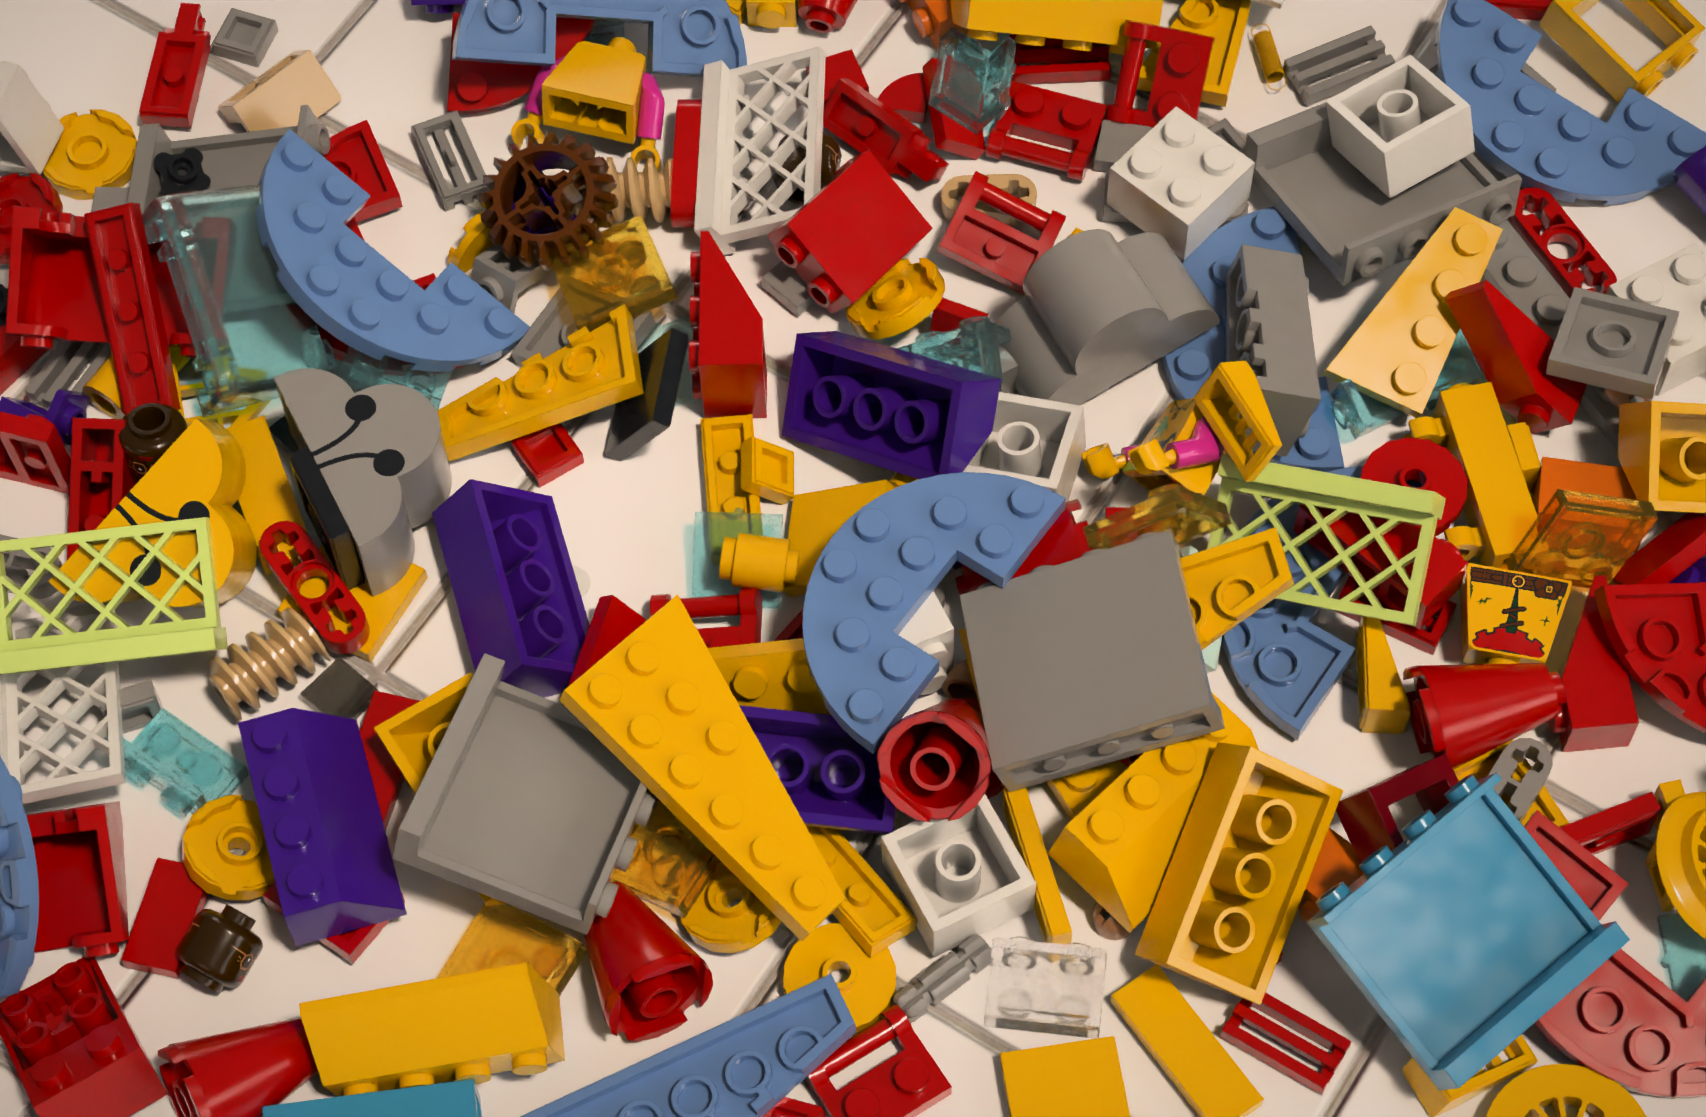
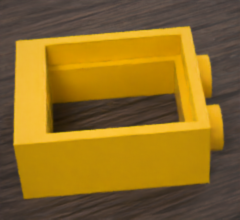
M1552 0L1539 23V26L1618 103L1629 87L1648 97L1665 79L1662 74L1671 67L1676 72L1684 68L1698 53L1699 50L1694 45L1705 29L1677 0H1620L1667 46L1665 50L1636 72L1580 17L1601 0Z

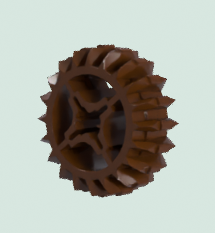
M550 131L547 132L543 144H539L533 135L528 134L526 138L527 147L519 150L515 144L509 143L508 151L512 157L507 161L494 157L493 165L499 172L497 175H483V183L490 191L479 194L480 204L483 208L487 209L481 213V221L486 228H491L488 234L494 245H502L501 250L507 258L513 259L519 255L521 264L528 268L538 259L542 269L550 271L554 259L558 258L564 267L570 268L572 262L570 254L578 252L582 258L589 259L590 252L586 245L590 241L595 244L604 245L605 238L599 231V228L614 227L615 220L607 211L618 208L619 201L616 195L610 193L616 189L617 183L612 174H606L609 169L606 160L600 156L595 157L596 152L590 144L584 143L578 147L576 138L570 134H567L559 144L555 133ZM548 169L570 170V172L568 173L565 170H562L560 173H557L555 175H544L540 173L541 171ZM526 182V191L523 197L514 203L516 208L512 210L515 195L522 184ZM539 188H543L548 197L553 196L555 200L553 203L557 207L559 214L556 215L550 206L545 207L543 203L544 198L538 191ZM586 191L584 205L578 216L572 221V209L583 199L581 194ZM546 226H551L558 229V231L548 234H532L526 232L529 229L535 232L536 230Z

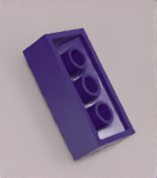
M838 331L797 333L781 436L916 479L941 474L961 473L993 431L1001 379Z
M469 479L434 510L432 515L474 670L476 671L484 653L505 661L501 677L502 682L543 698L563 693L569 685L590 625L553 498L549 495Z
M739 705L806 826L889 834L894 831L898 809L882 791L879 781L881 776L877 762L878 749L874 754L869 752L842 729L832 715Z
M289 708L239 722L240 735L283 916L296 947L407 915L357 720Z

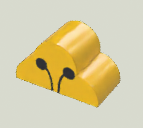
M196 418L95 530L209 517L219 604L231 600L246 587L254 573L257 561V545L252 529L247 521L232 507L243 490L246 477L245 458L239 443L221 424ZM196 530L177 532L162 550L184 569L188 567L198 554ZM163 534L144 537L155 545ZM134 538L121 539L108 558L131 576L150 551ZM109 540L89 543L101 551ZM80 546L60 569L74 581H77L95 557ZM156 558L138 582L161 600L180 575L159 558ZM102 564L83 588L100 602L109 603L125 581ZM199 566L193 576L202 582ZM54 575L48 581L64 595L70 590L66 584ZM186 582L168 606L204 607L203 594ZM132 588L121 603L138 601L144 597ZM77 595L74 599L80 602L88 603L79 595Z

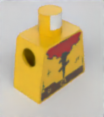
M1468 563L1460 588L1462 661L1467 664H1545L1571 591L1572 581Z

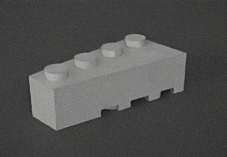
M1242 244L1226 274V362L1247 361L1252 368L1282 443L1281 448L1275 455L1287 457L1298 437H1305L1310 417L1321 400L1308 303L1309 279L1305 277L1302 255ZM1250 427L1246 430L1247 437L1252 432ZM1259 441L1252 448L1253 451H1257L1261 446Z

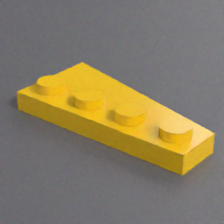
M1455 207L1338 355L1324 370L1322 375L1415 418L1420 417L1460 329L1446 301L1447 296L1451 291L1481 281L1503 229Z
M623 304L609 312L612 320L589 332L588 328L584 326L567 336L570 344L543 358L539 352L521 362L523 366L514 376L502 381L495 377L439 409L438 417L449 461L451 462L644 394L633 317L626 305Z
M803 638L708 648L739 705L831 715L824 704V699L817 689L813 677L810 676Z

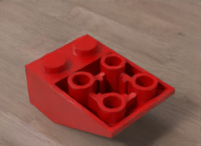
M700 231V252H691L690 254L691 283H694V296H690L689 305L690 326L693 327V340H689V370L692 372L693 399H702L704 418L752 414L753 418H767V365L763 318L709 231Z
M84 956L75 962L67 963L54 974L25 990L19 991L17 994L8 996L0 1003L1 1038L31 1104L39 1117H129L167 1095L151 1060L95 957Z

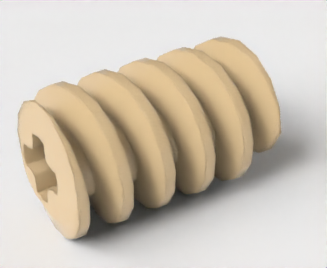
M607 157L606 162L609 169L606 174H612L617 183L616 189L610 192L615 194L619 201L618 208L611 210L614 220L616 222H623L628 209L631 208L635 221L643 222L649 208H651L655 221L662 223L671 204L673 158H667L663 172H657L653 158H647L643 172H637L633 158H627L623 171L617 172L613 158ZM586 191L581 194L583 199L573 207L572 214L578 216L586 199Z
M289 607L282 612L285 628L270 619L264 623L267 640L252 631L246 634L245 639L248 652L234 643L230 644L227 649L230 664H227L215 655L208 659L211 673L208 679L223 704L237 722L242 720L239 707L241 701L246 702L256 710L261 707L257 692L261 688L276 698L279 696L276 682L278 677H282L294 686L298 683L294 669L295 666L299 664L309 673L313 674L316 672L313 659L315 653L320 654L329 662L331 661L327 650L311 625L304 617Z

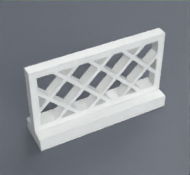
M820 46L734 69H729L722 60L704 64L694 232L700 237V231H709L723 255L735 253L736 241L769 234L774 228L792 217L799 209L783 212L779 208L797 188L804 192V205L821 189L826 54ZM809 67V75L795 90L786 84L797 70ZM761 79L768 81L751 101L744 98L745 83ZM781 90L789 97L770 116L762 109ZM803 105L808 109V114L797 128L792 131L783 125L799 106ZM757 116L766 123L747 143L742 139V131ZM779 131L788 138L769 158L760 150ZM801 146L806 150V157L790 173L782 165L791 153ZM755 157L763 163V166L745 185L740 181V172ZM777 173L786 180L766 200L758 192ZM752 199L762 206L749 221L737 223L738 214Z
M93 606L64 611L59 619L78 632L82 627L92 625L100 615V612ZM40 616L11 622L13 640L31 638L46 619ZM109 619L102 626V629L117 628V625ZM53 625L45 636L64 633ZM119 662L96 664L104 669V673L89 688L74 680L88 665L67 667L61 672L50 669L0 675V756L10 775L14 776L20 783L22 804L126 783L122 710L119 697ZM38 673L52 682L33 699L22 693V688ZM67 689L80 698L61 715L48 706ZM93 705L106 709L107 715L92 731L76 723ZM40 716L53 723V725L35 743L23 736V732ZM66 732H69L82 741L63 759L49 750ZM95 748L109 755L110 767L91 771H84L78 767ZM40 759L55 767L45 780L25 784V775Z

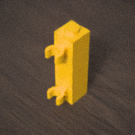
M1486 382L1476 385L1459 383L1449 387L1447 390L1440 391L1433 417L1424 416L1409 420L1408 426L1411 433L1405 434L1404 438L1430 440L1448 449L1463 467L1468 480L1467 499L1463 509L1468 526H1456L1446 529L1444 531L1445 539L1460 551L1463 559L1466 561L1479 556L1481 565L1524 573L1539 571L1548 545L1492 383Z

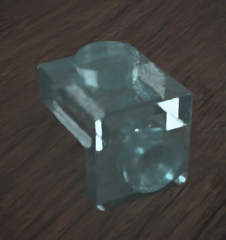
M1350 378L1340 382L1330 394L1333 398L1331 409L1336 421L1344 430L1349 428L1355 440L1406 415L1405 412L1357 391Z

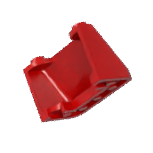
M13 206L6 334L21 337L20 347L53 349V340L110 343L85 217L75 216L72 213L60 212V215L42 213L41 208ZM201 218V223H197L196 228L189 220L178 219L177 222L143 220L168 347H180V356L212 358L213 349H223L235 255L236 228L228 219Z
M120 801L26 815L34 845L39 885V916L34 952L65 947H83L85 957H96L119 952L118 942L129 939L123 822Z

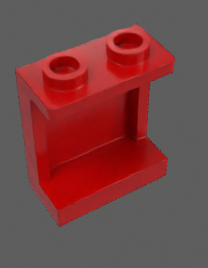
M869 149L843 164L834 173L835 177L785 223L774 228L768 234V238L775 245L774 249L778 258L788 267L794 268L808 285L807 290L811 298L821 307L827 308L830 313H835L854 304L933 229Z

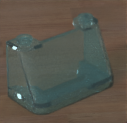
M260 185L175 193L158 197L151 201L142 215L147 243L161 242L163 244L158 250L157 256L160 263L167 262L197 354L192 363L195 372L202 371V381L205 389L198 390L195 394L203 418L279 398L273 377L302 368L321 369L329 372V369H333L335 366L334 354L329 341L326 338L321 339L316 322L302 310L276 276L279 267L269 247L262 246L256 219Z

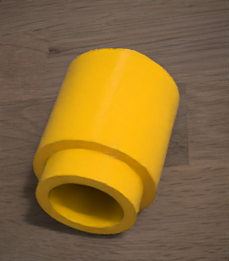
M739 533L737 538L725 536L720 559L719 579L732 581L733 587L757 588L763 591L783 593L785 583H796L799 551L790 550V539Z

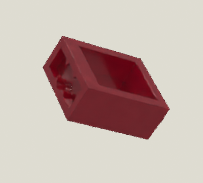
M1446 753L1402 771L1339 801L1336 812L1360 864L1381 847L1387 845L1392 851L1404 841L1388 808L1389 805L1415 793L1423 812L1430 809L1435 815L1450 803L1444 794L1458 783L1459 780Z

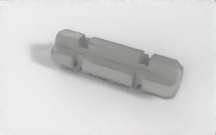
M976 934L969 937L959 945L960 950L957 954L951 951L916 978L918 982L915 986L909 983L894 995L893 1004H897L903 1010L910 1023L915 1022L926 1014L930 1003L936 1006L971 979L969 975L972 971L978 974L992 963L994 953L989 944L980 935Z

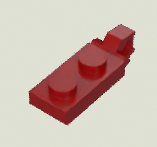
M181 3L175 28H166L164 32L159 31L139 109V116L143 124L159 123L160 126L192 127L211 48V35L209 31H204L206 20L202 17L200 4Z
M849 78L839 79L824 107L823 126L860 153L869 149L889 174H899L906 179H910L914 173L925 182L930 180L940 181L949 163L932 150L927 149L931 139L923 134L920 128Z

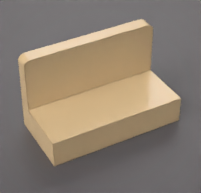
M295 50L217 107L228 123H241L247 132L298 126L301 105H308L316 118H318L339 103L341 95L311 50Z

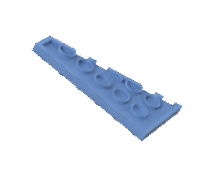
M829 974L520 1117H763L855 1034L857 1028L832 974Z

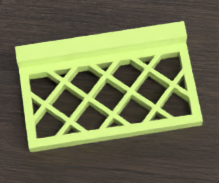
M1226 454L1221 455L1217 475L1222 477L1207 549L1246 537L1270 521L1276 527L1278 534L1285 543L1283 546L1285 556L1291 552L1306 575L1305 578L1274 599L1416 626L1437 520H1442L1446 498L1434 491L1271 462L1266 465L1255 481L1246 482L1231 457ZM1234 492L1253 495L1264 511V514L1241 530H1239L1229 515ZM1265 498L1281 500V502L1271 508ZM1295 503L1306 505L1317 523L1292 540L1277 518V515ZM1317 507L1335 511L1324 518ZM1347 513L1358 514L1371 533L1345 550L1329 526ZM1370 517L1389 521L1377 528ZM1401 523L1421 526L1417 548L1398 560L1383 535ZM1228 526L1233 535L1224 541ZM1323 530L1339 555L1313 572L1298 550V547ZM1374 541H1377L1392 565L1366 582L1351 560V557ZM1414 561L1410 578L1404 567ZM1344 562L1360 587L1341 600L1330 598L1318 579ZM1397 572L1408 587L1404 612L1383 608L1372 592L1373 588ZM1312 584L1318 595L1302 593L1300 591ZM1365 594L1372 606L1354 603V601Z
M209 517L0 541V675L228 649L226 627H221ZM196 530L198 554L188 567L184 569L162 550L177 532ZM163 534L155 545L144 537ZM134 538L150 551L131 576L108 558L109 554L121 539ZM109 540L101 551L89 543ZM78 544L95 557L77 581H74L53 564L67 545ZM53 547L46 557L36 550L37 548ZM23 550L40 563L22 587L6 576L4 552ZM156 558H159L180 575L161 600L138 582ZM102 564L125 581L107 606L83 588ZM199 566L202 582L193 576ZM47 570L70 588L52 612L29 595ZM186 582L203 594L206 618L185 620L168 606ZM132 588L156 606L141 625L130 626L114 613L115 609ZM8 589L11 590L14 594H16L14 598L10 601V603L8 598ZM77 595L81 596L100 612V615L88 630L84 632L74 631L59 619ZM24 601L46 620L31 638L13 640L11 616ZM162 613L173 620L171 622L155 623ZM107 619L119 627L99 630ZM53 625L64 633L45 636Z

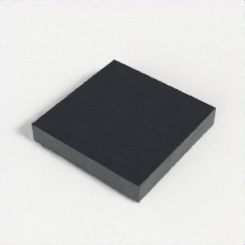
M671 328L638 354L644 394L616 403L605 451L606 456L622 461L670 427L689 340L688 334Z
M308 447L291 453L289 461L304 509L336 573L349 590L364 584L365 580L351 532Z

